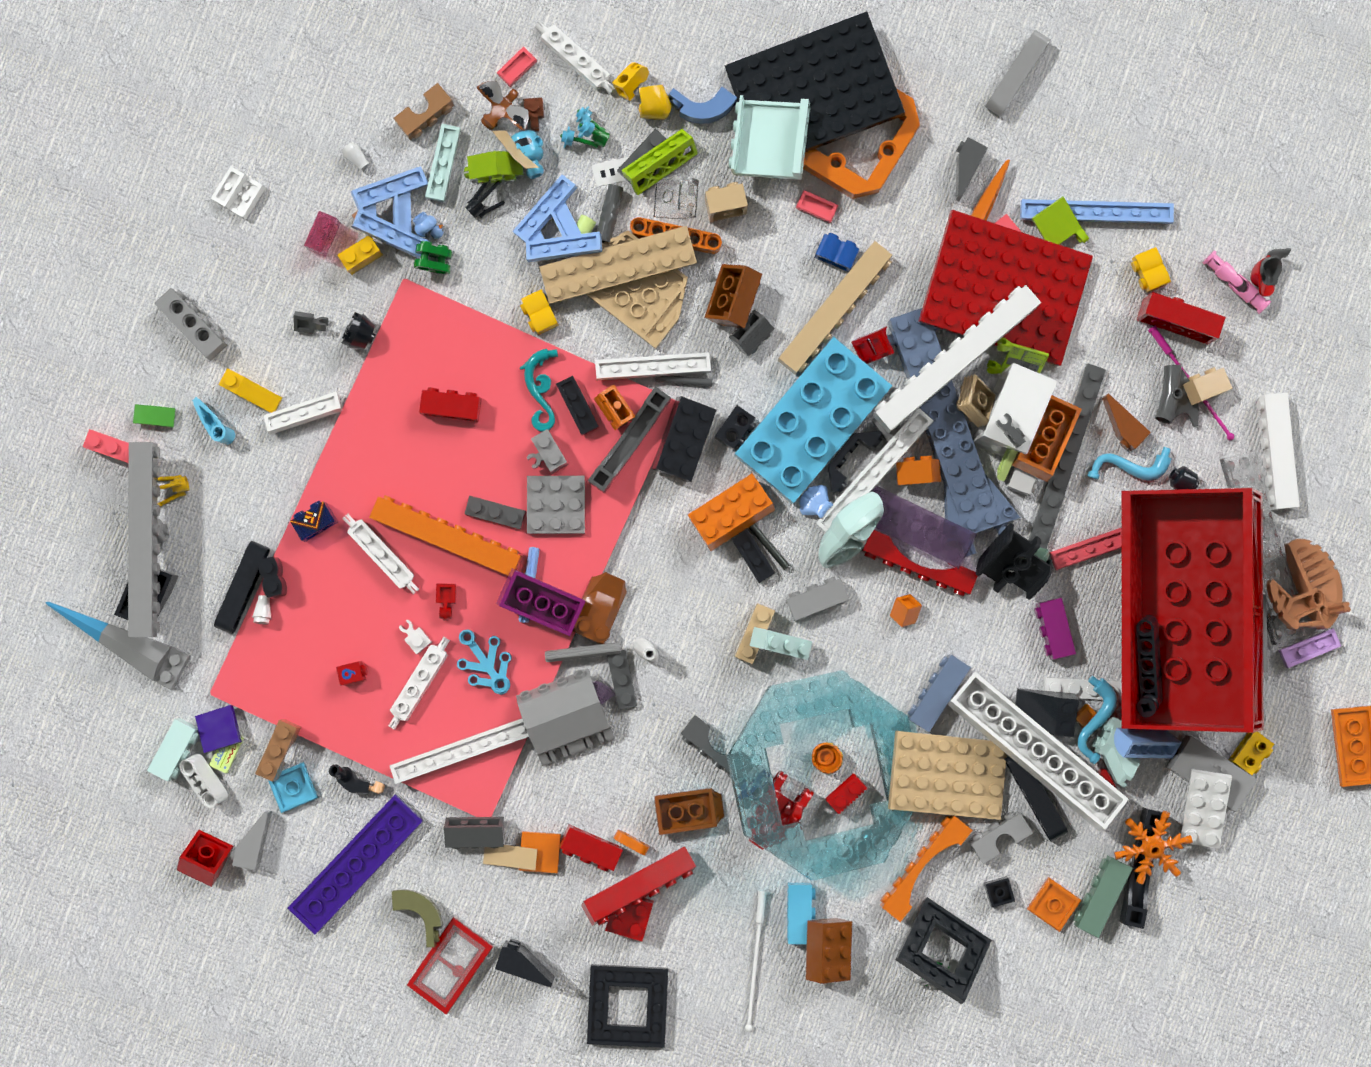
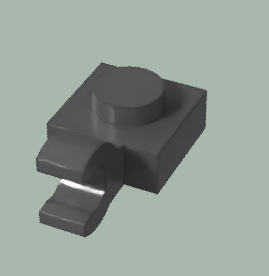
M295 311L293 315L294 331L313 334L314 329L326 331V326L329 325L327 317L314 319V314Z
M1006 413L1003 416L1006 418L1007 423L1002 424L1000 420H997L996 425L1004 431L1005 436L1015 448H1018L1026 442L1024 440L1025 435L1019 428L1015 429L1014 426H1011L1012 418Z

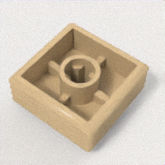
M977 375L964 377L956 406L978 428L979 426H985L989 422L996 395Z

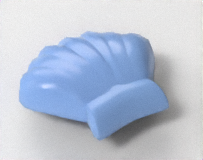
M824 485L808 488L800 498V512L802 515H818L822 519L827 510L833 506L829 502L827 487Z

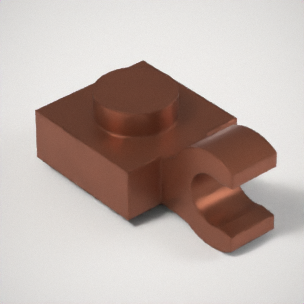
M543 98L523 99L524 108L529 111L531 129L534 132H539V118H544Z

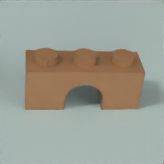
M438 83L423 94L428 102V109L424 113L416 114L409 107H406L393 118L409 140L420 137L425 128L435 125L440 116L447 115L453 109L452 99Z
M285 719L278 721L255 772L256 775L272 782L279 779L286 763L284 762L285 756L289 748L294 745L301 726Z

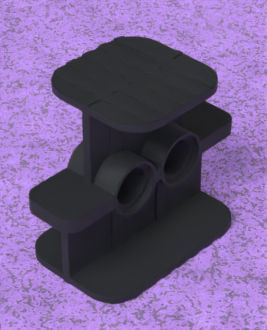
M1010 523L979 557L976 575L979 577L984 574L995 581L993 590L997 593L1007 583L1015 584L1026 592V598L1030 600L1048 582L1052 574L1053 561L1049 559L1045 562L1034 555L1041 546V538L1036 536L1030 542L1015 532L1014 524Z

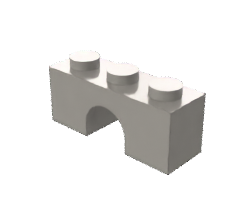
M1011 811L1004 816L1005 819L1001 822H993L987 827V831L983 833L980 831L971 837L972 840L969 841V844L983 864L1000 854L996 847V840L1000 835L1009 834L1012 840L1018 843L1033 833L1021 813Z

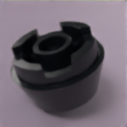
M354 312L352 315L353 320L347 325L341 343L346 345L347 348L364 350L367 344H371L375 337V333H373L375 324L364 313L361 315Z

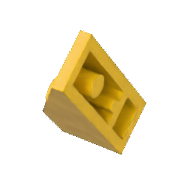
M229 368L226 369L218 384L270 413L277 410L283 399L281 396Z

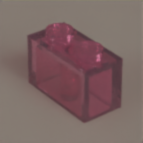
M319 211L304 246L309 251L326 257L341 224L336 217Z

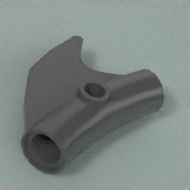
M1181 365L1164 366L1162 395L1155 419L1165 424H1172L1177 416L1185 413L1188 415L1192 426L1197 427L1199 404L1191 405L1183 386V384L1190 380L1181 369Z

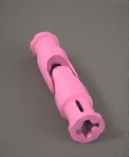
M1214 250L1202 263L1204 265L1207 264L1215 271L1214 274L1218 278L1228 282L1229 287L1246 303H1250L1255 307L1257 313L1260 314L1271 301L1261 296L1259 290L1242 275L1237 274L1234 267L1227 261L1224 262L1216 255L1217 252ZM1244 281L1247 285V289L1245 292L1242 293L1239 292L1236 288L1238 286H1241Z

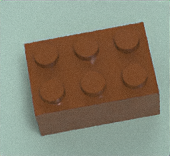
M722 264L704 318L720 326L745 328L760 285L762 273L745 265Z
M840 918L807 920L806 980L820 984L851 980L852 921Z

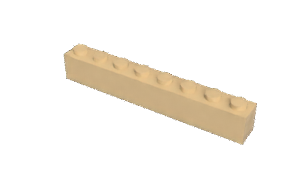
M874 241L781 354L778 362L794 375L798 371L802 373L808 366L806 361L810 357L814 358L820 351L818 348L822 342L826 344L831 338L832 334L830 332L833 328L838 329L844 322L842 317L846 313L850 314L856 307L854 304L858 298L862 300L867 294L868 290L866 288L869 284L874 285L880 278L878 273L882 269L885 271L890 266L892 254Z

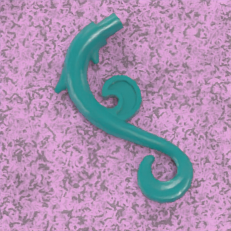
M557 349L539 350L520 367L521 370L525 369L524 378L530 394L549 414V421L547 423L539 421V416L543 413L542 410H538L533 415L532 425L540 432L546 429L550 430L555 424L554 413L540 394L550 390L551 379L546 374H540L537 376L536 381H540L541 385L536 386L533 374L535 367L539 363L542 366L545 360L558 357Z

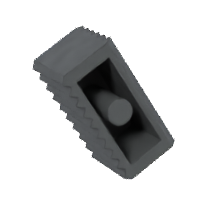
M753 310L748 317L745 328H737L729 338L742 353L749 357L757 351L758 346L764 340L770 337L771 332L775 328L764 315Z

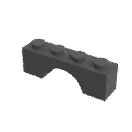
M694 715L682 730L681 734L683 737L681 739L690 746L692 743L698 747L697 752L705 758L707 755L713 759L712 763L720 770L724 767L729 771L727 775L734 781L739 779L742 782L756 762L741 750L728 755L717 752L709 742L710 726Z

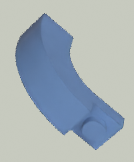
M721 87L711 100L704 103L693 102L674 88L669 93L671 105L677 109L681 108L679 111L680 117L697 124H708L722 119L733 109L737 102V97L724 87Z

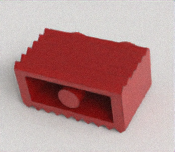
M853 773L829 794L825 800L838 814H841V811L847 809V806H850V803L855 801L858 795L861 796V793H864L867 787Z

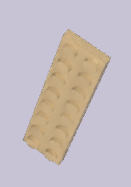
M684 226L604 248L600 253L579 255L539 266L549 304L694 265L697 264L688 228Z

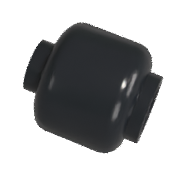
M1185 466L1173 469L1169 475V478H1171L1170 486L1175 490L1197 489L1199 485L1198 475Z

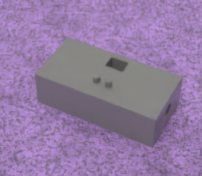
M1185 735L1176 754L1165 766V768L1188 783L1191 769L1232 775L1227 809L1234 812L1238 811L1257 781L1256 778L1194 737Z

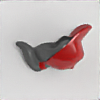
M1291 248L1273 249L1267 253L1265 258L1254 265L1250 279L1254 286L1259 287L1261 296L1268 297L1274 293L1275 285L1278 283V278L1282 272L1281 259L1289 255Z

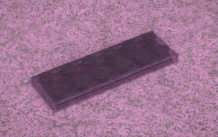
M875 486L871 492H875L880 496L884 508L883 516L876 525V529L957 569L960 568L977 536L976 533L879 486Z

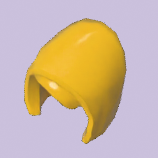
M653 85L639 88L641 104L638 110L640 118L653 120L668 118L671 112V103L664 86Z

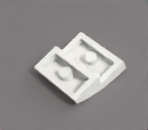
M230 167L211 199L246 220L266 188L242 172Z

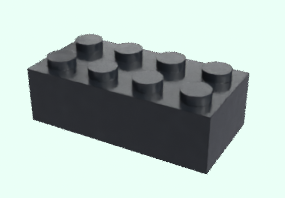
M683 396L676 397L651 469L685 482H692L717 409Z

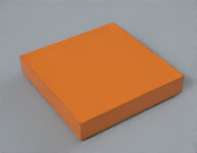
M522 831L521 847L537 849L535 870L519 868V871L558 873L561 834Z
M1048 877L1027 907V910L1060 932L1081 902V899Z

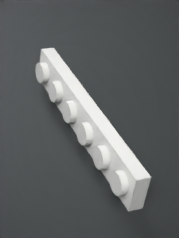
M709 352L595 360L597 381L711 373Z
M1044 677V691L1075 693L1078 699L1103 700L1099 694L1093 691L1094 686L1088 682L1089 679ZM1106 680L1116 692L1117 701H1122V681Z

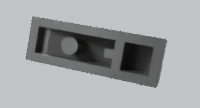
M969 137L965 142L961 141L956 150L959 152L956 158V200L958 202L962 198L988 149L985 145Z

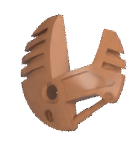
M1294 539L1284 544L1287 563L1298 594L1290 596L1274 579L1267 581V592L1270 602L1273 603L1275 613H1278L1279 619L1288 629L1297 630L1299 627L1316 628L1318 630L1328 629L1334 624L1339 614L1351 611L1350 603L1342 602L1343 592L1338 570L1334 569L1335 563L1333 560H1329V554L1320 550L1322 547L1318 544L1312 545L1310 544L1312 541L1306 539ZM1306 615L1312 620L1309 622H1299L1300 618Z

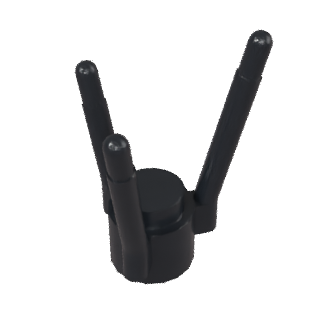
M500 181L492 185L478 199L489 182L483 183L472 199L467 202L468 205L465 208L474 218L477 216L482 218L487 213L505 204V201H501L482 210L485 208L482 202L500 184Z

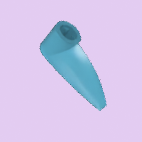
M195 397L192 400L194 407L210 437L214 441L226 445L231 444L235 439L234 430L224 426L215 413L200 399Z

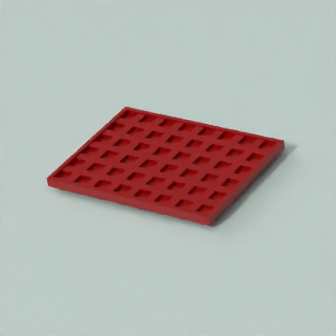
M950 210L918 322L963 335L973 324L977 327L979 325L978 321L987 312L992 314L994 312L993 309L1003 299L1009 300L1008 296L1018 286L1022 289L1027 285L1040 300L1041 304L1002 338L1017 345L1048 353L1049 356L1046 362L1061 366L1093 256L956 210Z

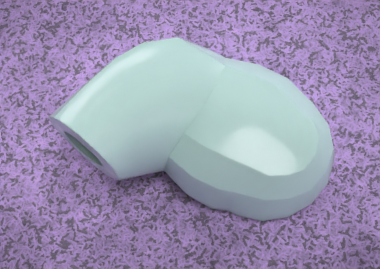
M869 492L853 500L843 507L833 519L830 528L822 537L819 547L818 559L824 568L840 565L863 549L867 538H869L884 513L883 502L877 493Z

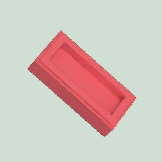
M523 46L497 72V75L511 88L537 62V59Z
M803 190L796 209L831 223L838 205Z

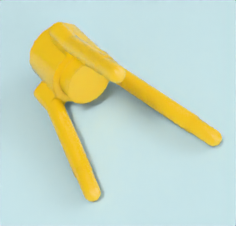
M182 475L159 477L158 481H170L169 484L159 485L160 490L172 488V491L177 493L159 502L158 505L161 507L180 496H185L186 491L190 490L187 477Z

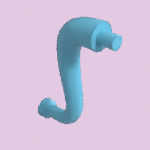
M1163 447L1161 455H1156L1154 464L1149 468L1137 465L1116 454H1102L1095 460L1092 470L1088 472L1087 476L1098 480L1100 476L1098 472L1102 464L1112 463L1136 478L1146 481L1156 480L1164 475L1172 459L1168 458L1171 449Z
M1091 676L1088 682L1094 686L1093 691L1103 698V705L1080 732L1078 747L1094 765L1099 761L1101 755L1097 752L1093 753L1086 743L1089 736L1105 723L1115 711L1117 695L1113 687L1105 679L1101 678L1098 680Z

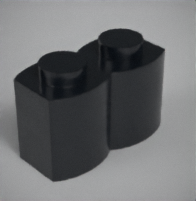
M268 557L260 559L258 569L263 578L262 587L265 595L268 598L286 595L287 584L282 577L283 566L279 558Z

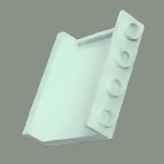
M740 95V100L736 102L735 112L738 116L737 120H734L733 123L735 139L732 138L731 140L733 157L729 158V169L732 170L733 175L802 180L810 114L809 99H801L800 103L744 100L743 95Z

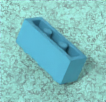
M787 883L788 944H807V920L815 919V907H812V900H815L816 892L815 888H812L811 883Z

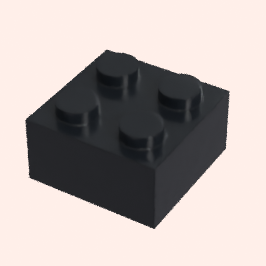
M1007 876L984 882L990 907L994 908L1015 902Z

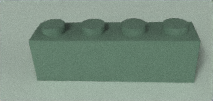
M1108 855L1102 859L1099 865L1100 871L1091 881L1092 888L1083 897V906L1074 916V925L1097 938H1099L1133 869Z

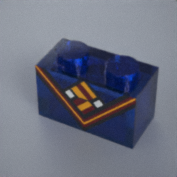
M317 501L310 505L311 509L308 511H300L293 516L294 519L290 522L301 541L306 542L338 523L327 502Z

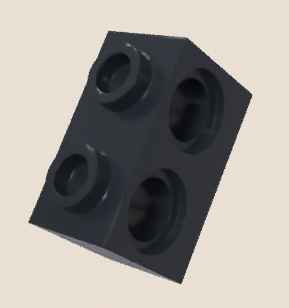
M736 405L715 435V439L733 451L736 447L739 449L745 442L743 437L746 432L751 433L756 426V423H754L756 417ZM739 417H745L748 423L745 426L738 425L737 419ZM733 432L736 434L737 439L730 442L726 439V434Z

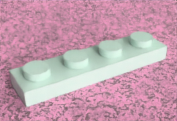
M447 124L441 125L426 190V199L445 202L460 137V127Z

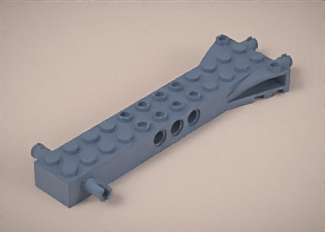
M922 308L891 318L888 321L891 334L887 335L891 346H896L907 380L913 375L918 377L920 369L929 362L932 365L935 362V357L942 351L936 336V330L940 328L918 322ZM951 380L925 402L920 409L934 421L925 432L935 459H939L940 475L944 483L945 543L954 540L960 541L964 556L967 557L977 553L971 539L972 534L994 527L999 535L1009 524L1008 522L1021 517L984 473L964 413L959 411L956 406V402L959 399Z

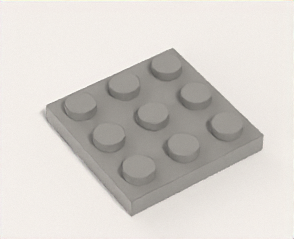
M527 476V534H585V476Z

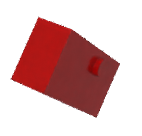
M1152 292L1143 299L1136 320L1152 326L1156 325L1160 329L1208 345L1219 339L1226 317L1184 303V300L1181 298H1170Z

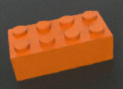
M1051 395L1028 453L1018 452L1012 466L1048 482L1056 470L1082 409Z
M753 473L689 513L688 517L709 550L713 551L775 511V508Z

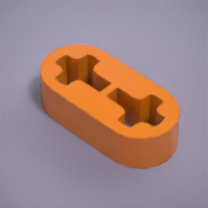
M619 829L613 837L616 841L644 856L650 848L644 842Z

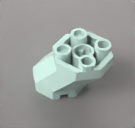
M1111 717L1101 725L1102 732L1100 736H1096L1092 746L1095 747V752L1102 755L1114 783L1126 787L1127 784L1124 782L1126 779L1131 781L1140 764V760L1137 758H1123L1118 753L1114 743V734L1116 728H1122V721Z

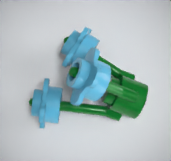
M589 106L586 109L582 107L577 110L576 117L578 119L576 122H580L577 128L579 138L574 137L575 131L570 130V126H568L567 131L563 130V134L560 135L561 142H564L563 148L566 145L572 146L573 141L588 144L595 148L606 145L610 134L605 132V128L599 126L591 119L592 112L589 110ZM591 135V138H590V139H592L593 141L586 140V139H581V138H582L583 136L589 137V136Z

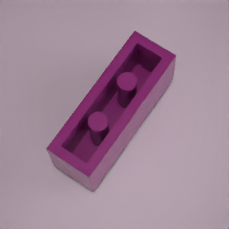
M1062 598L1036 603L1037 608H1034L1036 618L1040 619L1041 626L1039 631L1041 637L1045 638L1046 645H1044V651L1046 656L1054 660L1076 654Z

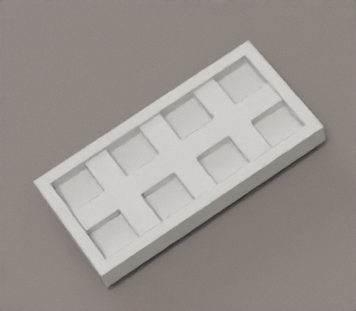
M1191 769L1180 838L1191 835L1193 843L1190 844L1220 848L1232 775Z

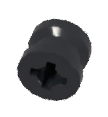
M1146 694L1138 701L1136 708L1141 716L1151 717L1159 709L1160 702L1155 695Z

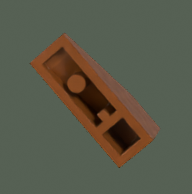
M1108 393L1103 396L1102 401L1115 435L1120 441L1119 444L1125 450H1135L1151 432Z

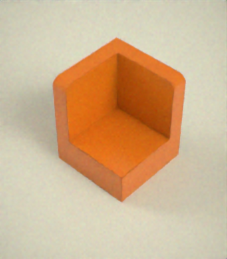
M911 594L897 597L890 617L901 627L915 624L922 605Z

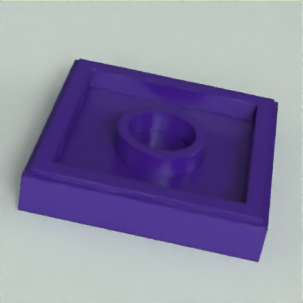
M233 705L195 716L204 753H210L242 742Z

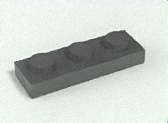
M469 495L464 514L521 530L526 511Z
M626 649L621 650L619 654L607 655L618 710L637 706Z

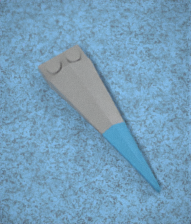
M45 602L49 607L146 677L170 690H174L191 658V655L176 647L148 637L128 638V630L57 604Z

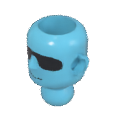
M532 130L521 131L511 136L517 149H520L526 157L539 167L527 169L526 174L528 178L535 179L542 176L544 169L539 164V161L543 158L542 139Z

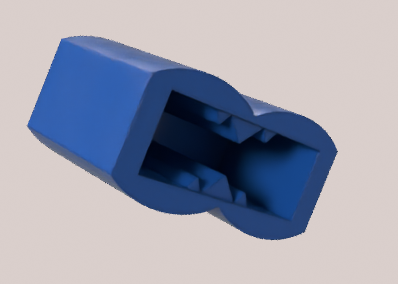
M828 233L823 235L814 257L849 272L859 248L852 241L846 240L844 242L839 240V236Z

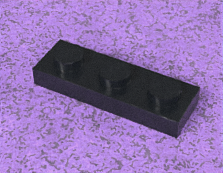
M573 375L556 383L581 435L583 436L599 428Z
M747 528L731 538L758 583L775 574Z

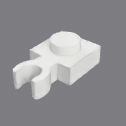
M406 620L409 628L405 630L402 625L399 628L402 632L407 633L408 637L404 640L418 654L432 641L420 627L414 630L412 622Z

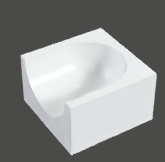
M1011 364L999 375L993 390L996 397L989 422L985 426L977 428L973 438L975 446L1003 457L1007 448L1027 454L1057 381L1018 364ZM1006 413L1012 418L1011 426H1014L1015 429L1019 428L1025 435L1024 440L1026 442L1018 448H1015L1005 436L1004 431L996 425L997 420H1000L1002 424L1007 423L1006 418L1003 416Z

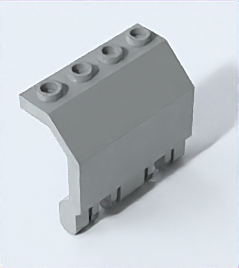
M589 669L578 670L572 675L560 677L556 681L541 684L538 688L530 691L526 690L516 695L526 731L542 766L551 763L548 753L553 762L557 761V756L554 752L557 748L561 749L564 758L568 757L565 745H567L570 755L587 750L584 738L588 748H592L593 742L589 737L591 735L597 734L600 744L605 743L602 731L607 742L615 739L597 696Z

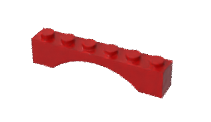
M875 530L867 538L866 544L861 550L867 558L872 560L879 558L883 560L882 564L892 568L893 565L901 567V572L911 575V572L918 574L919 579L929 582V579L935 581L936 586L947 589V587L954 589L953 593L962 597L965 594H971L978 577L975 571L963 566L951 569H930L920 566L905 557L894 545L890 536Z

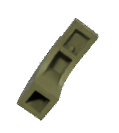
M408 889L393 890V911L412 910L418 913L425 923L426 947L437 946L436 942H439L440 938L439 930H436L435 927L443 926V921L435 903L418 891Z

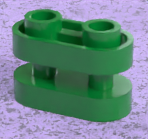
M420 241V244H416L415 252L421 254V258L414 260L415 269L437 274H450L451 266L445 264V260L452 258V250L449 249V246H433L432 242ZM428 257L438 258V262L428 260Z

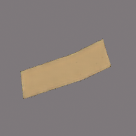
M506 130L492 131L511 156L525 169L539 168L520 149H517L516 144Z
M504 845V847L498 848L485 847L483 864L535 870L537 849Z

